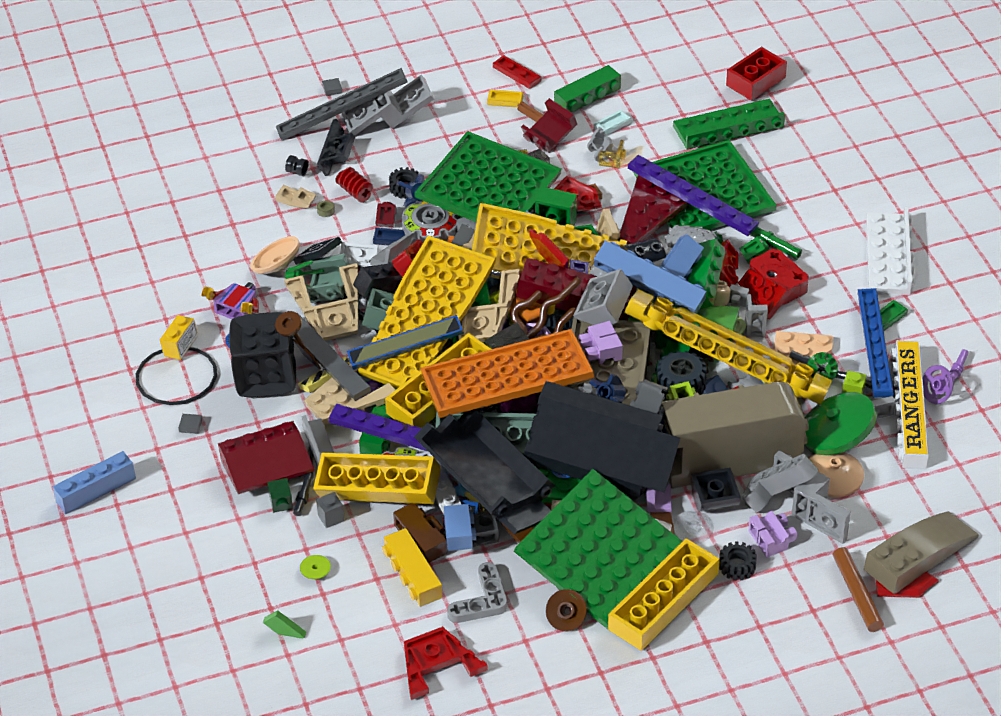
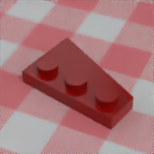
M727 239L721 244L725 249V255L719 279L726 282L730 288L731 284L736 285L739 282V277L735 272L738 269V252Z
M750 269L746 271L738 282L740 287L749 289L751 301L754 305H767V319L769 320L792 292Z

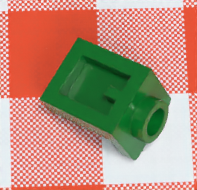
M756 237L740 247L739 250L748 264H750L753 258L766 253L770 248L765 241L761 243L759 238Z

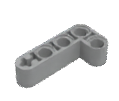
M805 454L794 457L756 474L743 492L742 499L755 512H759L768 504L773 495L809 481L816 475L818 468Z

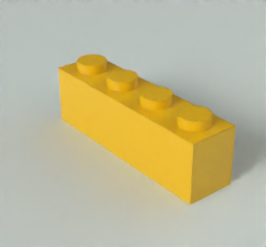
M404 528L384 536L383 553L386 558L389 557L391 559L394 571L399 572L402 584L404 586L407 585L409 588L411 599L413 601L416 600L421 607L443 598L442 584L408 530Z

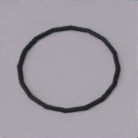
M189 347L188 350L202 354L213 365L214 376L209 386L199 395L186 400L172 402L158 400L144 392L139 384V374L146 362L155 355L163 353L161 349L153 352L141 362L135 373L136 386L144 397L155 403L165 405L186 404L201 398L213 387L217 378L216 363L204 351Z

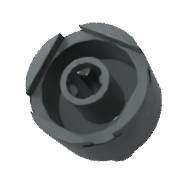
M646 379L643 382L639 381L635 391L638 395L636 401L632 399L630 406L659 414L662 402L665 399L662 392L667 393L668 387Z

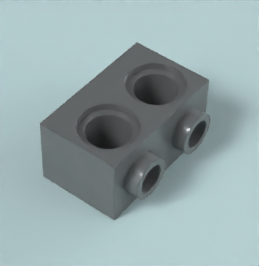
M490 512L473 514L474 524H471V528H475L476 540H472V546L477 547L499 542L495 516Z

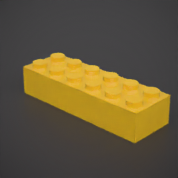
M468 333L427 366L491 350V348ZM421 370L385 398L386 414L398 422L423 428L427 422L429 423L436 417L437 411L422 377Z
M321 453L313 490L319 497L335 492L339 500L434 504L441 466L432 456Z
M686 538L608 614V630L642 651L718 575L719 558Z

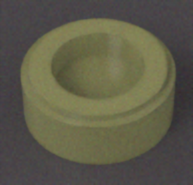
M325 200L317 204V214L319 216L330 217L335 213L333 202Z

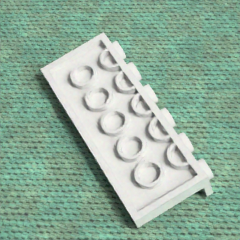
M904 207L903 214L867 212L868 289L876 288L877 294L910 295L911 288L915 287V277L912 276L914 275V264H911L914 258V251H910L913 248V238H910L912 237V226H909L912 221V214L908 213V207Z

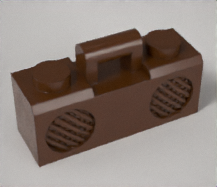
M410 503L393 512L394 526L398 531L404 528L408 530L428 563L447 553V539L443 534L445 528L433 515L426 518L425 511L415 503Z

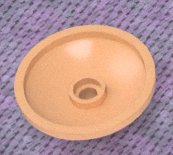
M288 236L272 242L253 258L250 264L252 271L258 274H269L286 269L298 253L300 241L295 236Z
M842 452L834 455L814 454L809 458L818 468L819 473L830 478L828 497H845L853 494L861 487L864 479V470L861 463L852 455Z

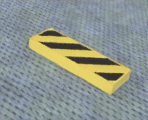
M342 357L347 364L350 363L349 358ZM322 369L298 383L300 390L311 393L332 377L325 369Z

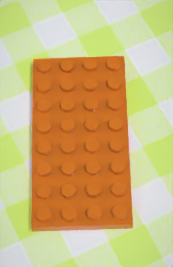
M572 329L420 368L439 418L541 392L545 381L567 386L594 378L593 370Z

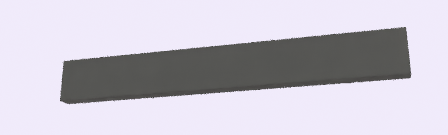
M402 68L276 125L280 139L285 140L408 83Z
M300 316L302 326L298 331V335L306 345L305 348L314 356L316 361L354 401L370 393V386Z

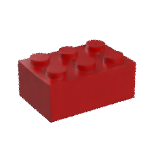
M761 46L727 69L726 86L752 101L786 78L787 61Z

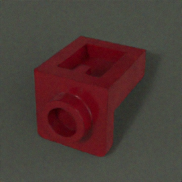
M391 202L377 204L376 226L394 227L395 214H397L396 204Z

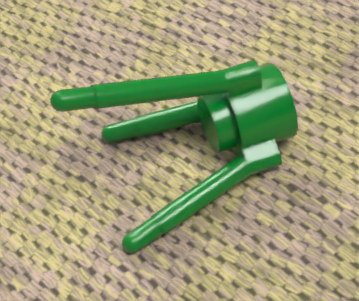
M311 260L295 267H288L285 272V279L302 275L304 279V275L322 273L324 269L300 270L313 264Z

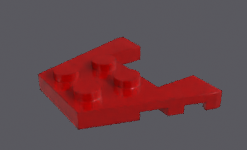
M443 626L404 641L411 700L429 693V688L422 677L428 673L459 661L462 662L470 677L488 670V665L485 661H480L473 651L467 650L462 646L461 641Z

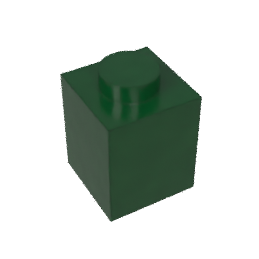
M287 478L267 482L273 513L293 509L292 495Z

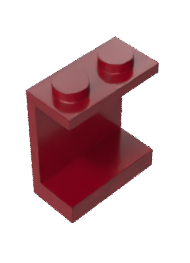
M549 98L545 102L548 111L530 129L525 125L521 126L524 133L523 137L529 142H534L540 150L544 149L548 153L577 125L573 113Z

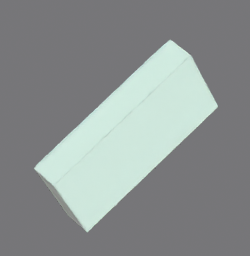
M619 110L595 122L594 129L601 127L605 134L609 135L631 124L632 118L622 110Z

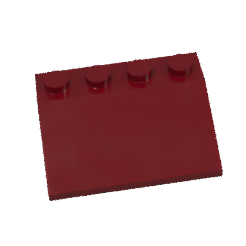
M294 421L284 422L274 427L264 428L254 433H247L243 436L218 443L221 462L237 494L268 486L267 482L284 478L288 480L314 472V467Z

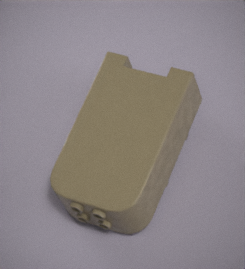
M772 382L749 387L738 385L737 389L699 395L697 392L693 393L691 397L662 402L663 422L667 433L680 438L668 480L671 488L691 485V474L717 469L731 467L734 477L756 474L773 467L774 455L778 451L794 458L803 454L804 444H807L805 431L809 430L808 421L803 415L802 407L798 403L792 387L785 382Z

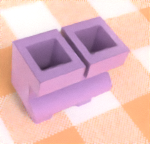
M610 321L589 326L588 333L579 335L581 348L591 346L585 348V356L588 361L597 359L599 364H602L605 359L613 358L614 361L622 360L623 345Z
M771 510L764 517L759 518L755 515L749 518L748 531L756 543H758L766 558L787 550L788 544L797 540V531L794 527L784 529L785 526H788V519L784 513L775 515Z

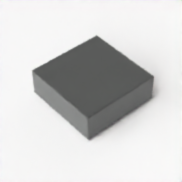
M339 78L322 81L326 96L342 93Z
M182 413L178 427L179 432L198 434L202 415Z

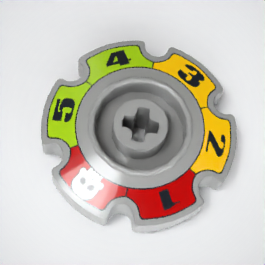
M422 200L418 204H410L403 211L402 230H404L405 235L409 232L413 233L412 240L420 239L423 243L428 235L440 240L448 239L449 236H454L457 233L459 215Z

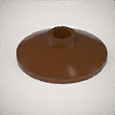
M559 590L549 598L546 604L547 620L557 630L565 632L575 630L586 618V602L574 590ZM570 607L571 613L566 615L565 610Z

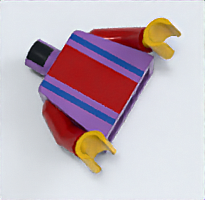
M247 282L245 286L233 283L220 291H214L213 288L207 286L203 287L201 296L206 297L208 300H213L215 313L233 319L238 316L257 314L259 312V301L256 299L255 292L256 287L251 282Z

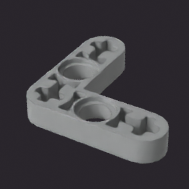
M485 562L478 568L479 580L484 596L456 601L448 605L447 614L451 622L461 623L500 615L506 611V595L497 567L493 563ZM485 571L491 573V578H488ZM491 585L498 587L495 591H489L487 588ZM495 598H497L499 606L494 602ZM475 605H479L483 609L480 611H474L472 610V607Z

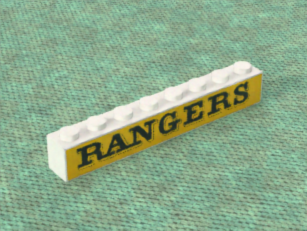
M896 340L895 348L891 350V360H895L892 363V373L896 374L893 377V387L897 388L894 391V400L898 402L895 405V416H899V419H896V430H900V433L897 434V445H901V448L898 449V460H902V468L926 469L928 443L919 341Z

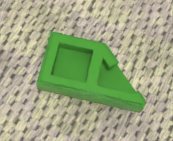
M279 610L264 617L263 624L278 635L305 638L306 631Z

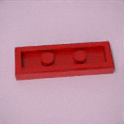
M505 55L493 62L494 69L529 89L541 82L540 75Z

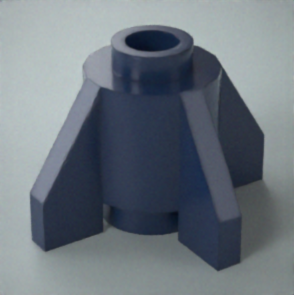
M418 174L415 182L409 184L401 181L397 182V185L405 188V193L408 197L405 200L404 207H408L416 201H422L415 198V191L425 181L424 175Z
M611 374L608 381L604 383L598 380H590L589 382L594 388H598L597 396L619 403L623 402L626 390L616 374Z

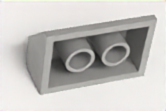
M621 269L591 278L573 316L575 319L592 325L610 321L612 325L616 324L633 285Z

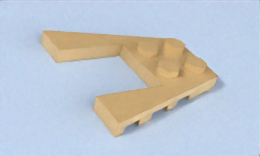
M357 263L339 267L347 299L317 306H311L303 275L284 279L285 286L309 324L325 341L358 334V290L353 286L358 275Z
M520 269L501 272L498 304L470 307L460 321L464 334L458 335L459 340L468 333L481 342L497 341L499 339L522 274Z
M359 368L354 369V371H355L359 376H361V375L359 374V371H358ZM330 378L308 396L304 402L317 419L321 418L323 424L327 425L330 424L329 416L336 404L365 411L364 408L375 404L378 407L385 404V398L394 392L395 389L388 383L361 399L354 401L333 378Z

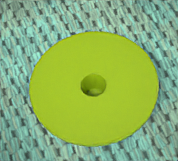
M322 555L308 556L300 564L301 574L308 579L323 578L331 569L330 561Z

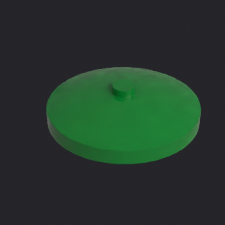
M856 392L841 393L823 400L821 405L817 404L805 417L808 421L809 430L805 431L807 444L804 445L809 451L818 455L839 454L855 447L870 434L877 420L875 406L867 396Z

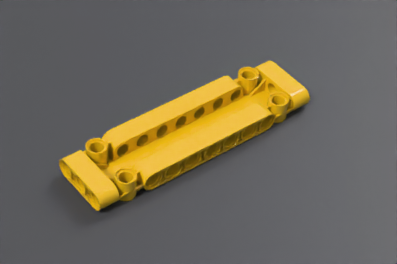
M638 289L630 299L625 313L643 321L645 326L653 330L660 329L667 336L764 382L788 383L796 397H804L821 405L832 380L818 373L815 374L814 378H811L814 370L810 366L803 363L794 365L792 359L685 308H673V303L665 298L657 297L655 303H652L654 296ZM674 314H680V315H682L683 319L680 318V317L674 316ZM692 322H698L701 327L692 324ZM714 330L718 333V335L711 333L709 331ZM731 338L735 340L736 344L731 341H728L727 339ZM745 347H751L753 352L745 349ZM763 355H768V356L771 358V360H769V359H767V358H765V357H762V356H763ZM784 363L788 365L789 370H787V368L779 364Z

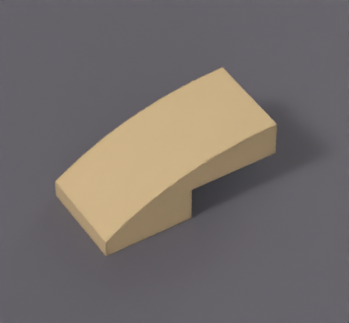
M283 184L276 194L275 200L293 207L309 208L316 194L302 187L297 191Z

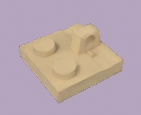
M603 209L596 232L601 237L605 234L609 236V239L617 241L620 237L617 223H615L610 209Z

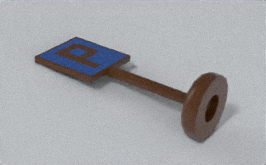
M287 311L279 315L275 322L277 332L284 337L294 336L295 339L293 341L301 353L320 370V365L305 348L306 345L298 335V331L302 326V319L298 313Z

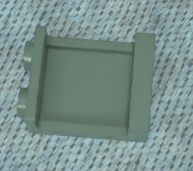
M345 254L312 260L313 264H310L311 269H324V272L313 274L310 286L306 287L310 302L344 298L345 289L339 273V267L350 265Z

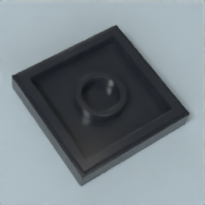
M335 237L315 243L295 256L293 261L297 265L323 257L340 245L342 240L340 237Z

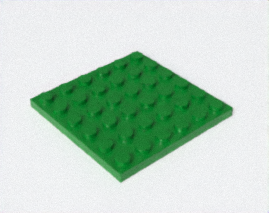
M467 131L415 191V198L474 222L477 221L480 203L521 212H531L535 207V200L541 188H550L561 175L562 168Z
M730 140L653 161L654 164L751 218L776 211V203ZM691 204L667 222L671 228L676 225H688L690 227H702L707 230L726 225Z
M592 469L514 548V552L559 590L570 589L578 592L586 602L587 613L608 629V614L683 541Z

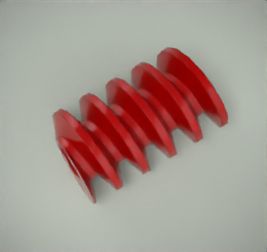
M348 167L337 174L335 178L336 183L357 199L358 202L364 203L370 198L373 189L372 183L359 174L358 171H355L354 168Z

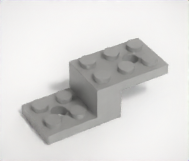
M421 74L393 94L391 91H388L343 112L342 116L349 133L352 132L354 136L380 117L393 129L425 105H428L434 98L426 79Z
M778 451L774 455L773 466L790 460L792 457ZM817 472L809 481L787 489V491L794 494L792 516L842 544L847 540L851 512L827 499L830 478Z

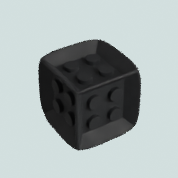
M282 312L242 315L233 318L230 322L229 346L235 388L241 397L282 395L290 393L296 388V360L293 336L284 337L275 329L276 319Z

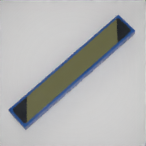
M455 315L348 350L347 354L354 370L464 333L458 316Z

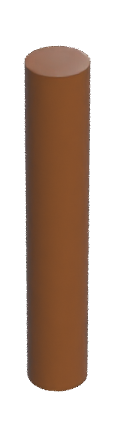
M840 547L833 552V558L868 631H879L884 626L880 614L849 550L846 547Z

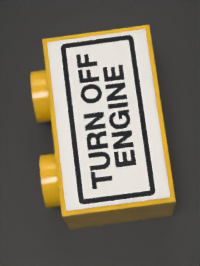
M180 315L175 317L159 339L165 357L181 360L198 336L194 318Z

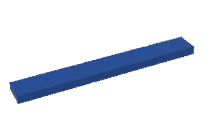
M858 289L857 295L873 398L893 396V386L877 289Z

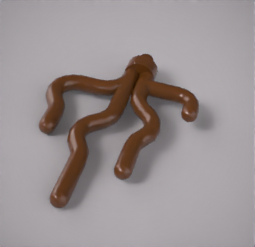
M575 278L559 295L544 301L540 308L539 321L529 332L525 324L519 319L518 314L521 309L532 306L542 296L541 291H535L527 300L520 301L514 305L511 310V320L521 332L519 342L546 336L536 335L546 324L549 307L559 304L580 285V278ZM572 307L560 318L552 334L563 331L565 324L573 317L576 311L575 307Z

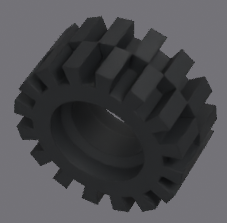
M400 167L399 171L395 169L389 175L390 193L395 197L398 196L400 199H402V196H404V199L408 198L405 188L397 185V182H408L406 184L415 182L419 172L417 170L414 171V168L409 170V167H406V169Z
M735 541V545L732 542L728 543V547L724 545L723 550L721 549L719 554V570H722L723 576L727 574L726 578L728 579L732 576L735 581H737V577H740V581L744 580V576L747 579L750 578V574L753 575L756 570V551L750 545L746 547L744 542L739 545V541ZM734 558H739L744 560L745 562L741 564H736L731 562L730 560Z

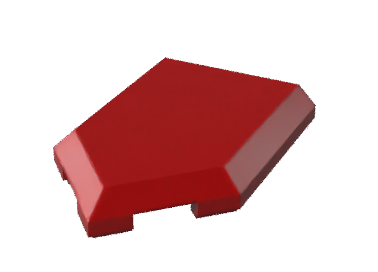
M566 176L554 188L555 190L577 194V212L602 208L597 189Z
M529 230L530 238L539 254L548 263L569 268V258L546 234L541 232L537 234L536 230Z
M925 572L895 594L876 580L877 597L920 598L928 588L937 584L939 580L929 572Z

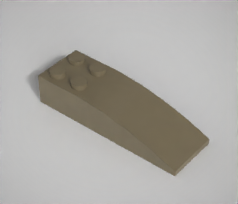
M949 511L936 514L910 525L867 552L864 570L895 594L923 573L928 572L978 538L979 534Z

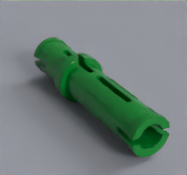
M757 227L750 234V236L758 237L760 241H765L767 245L781 250L784 254L791 256L795 260H798L802 254V249L776 237L771 231L767 232Z

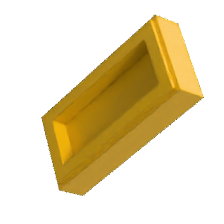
M489 89L487 105L518 107V103L523 101V92Z

